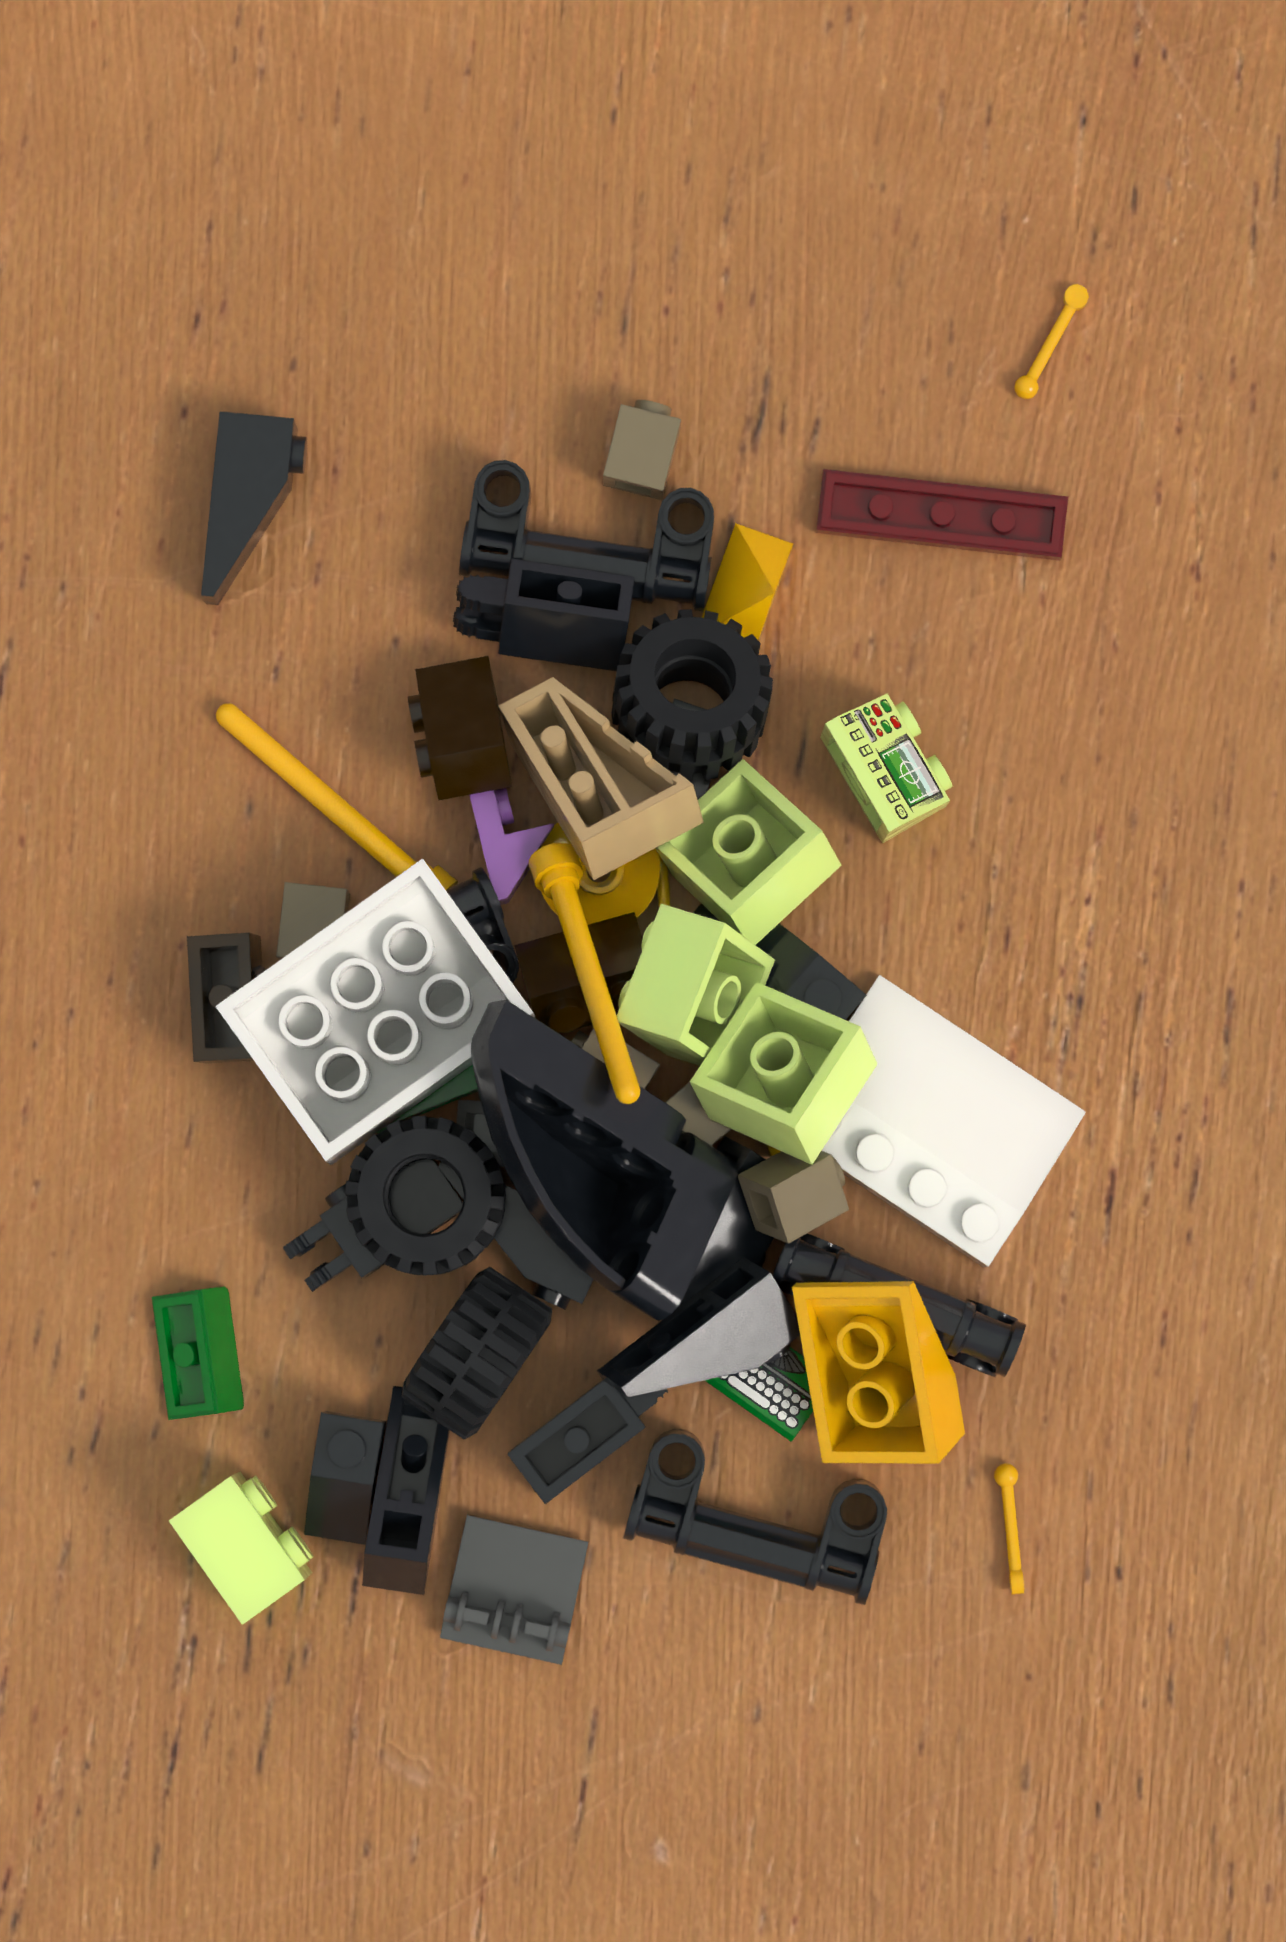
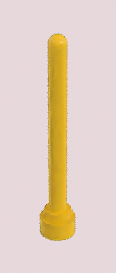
M225 703L217 709L216 720L225 730L395 877L417 863L237 706ZM426 862L445 890L457 885L458 881L440 865L432 868Z
M552 843L541 847L531 855L528 862L536 888L544 892L548 898L553 899L615 1096L623 1104H632L640 1096V1087L578 898L577 890L580 887L583 869L578 854L571 844Z

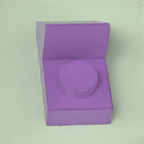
M503 788L470 795L490 882L496 892L500 905L509 903L530 870L528 862L531 855L542 847L554 828V824H547L505 835L503 825L514 823L507 789Z

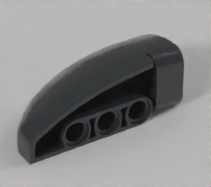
M508 1000L489 1003L472 1037L471 1058L478 1094L490 1136L507 1174L527 1210L549 1238L580 1270L608 1291L658 1321L666 1319L676 1310L684 1298L738 1175L736 1161L696 1135L689 1132L682 1133L686 1125L685 1117L642 1087H640V1096L637 1101L632 1104L621 1103L615 1096L605 1063Z

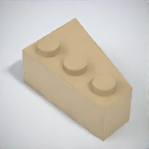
M554 677L498 705L511 746L593 881L704 823L694 785L681 774L675 776L652 758L651 751L637 741L634 744L610 726L609 719Z

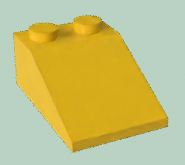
M914 1281L796 1283L792 1287L822 1463L939 1464L964 1436L965 1429L956 1375Z

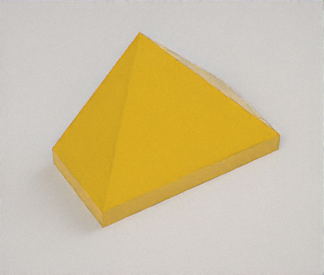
M735 523L701 618H704L705 610L719 613L718 622L726 625L730 619H733L742 625V637L745 638L753 634L759 641L793 543Z

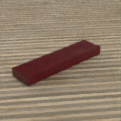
M823 469L816 533L1060 561L1063 551L1068 497Z

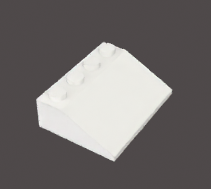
M424 859L418 861L216 1005L218 1011L314 1146L330 1165L337 1162L373 1134L379 1132L473 1064L471 1058L472 1037L489 1003L508 1000L535 1018L531 1008Z
M879 975L866 994L867 996L862 1000L849 1022L861 1027L876 1059L877 1066L822 1151L832 1154L840 1164L845 1176L982 1267H989L1029 1206L1086 1111Z

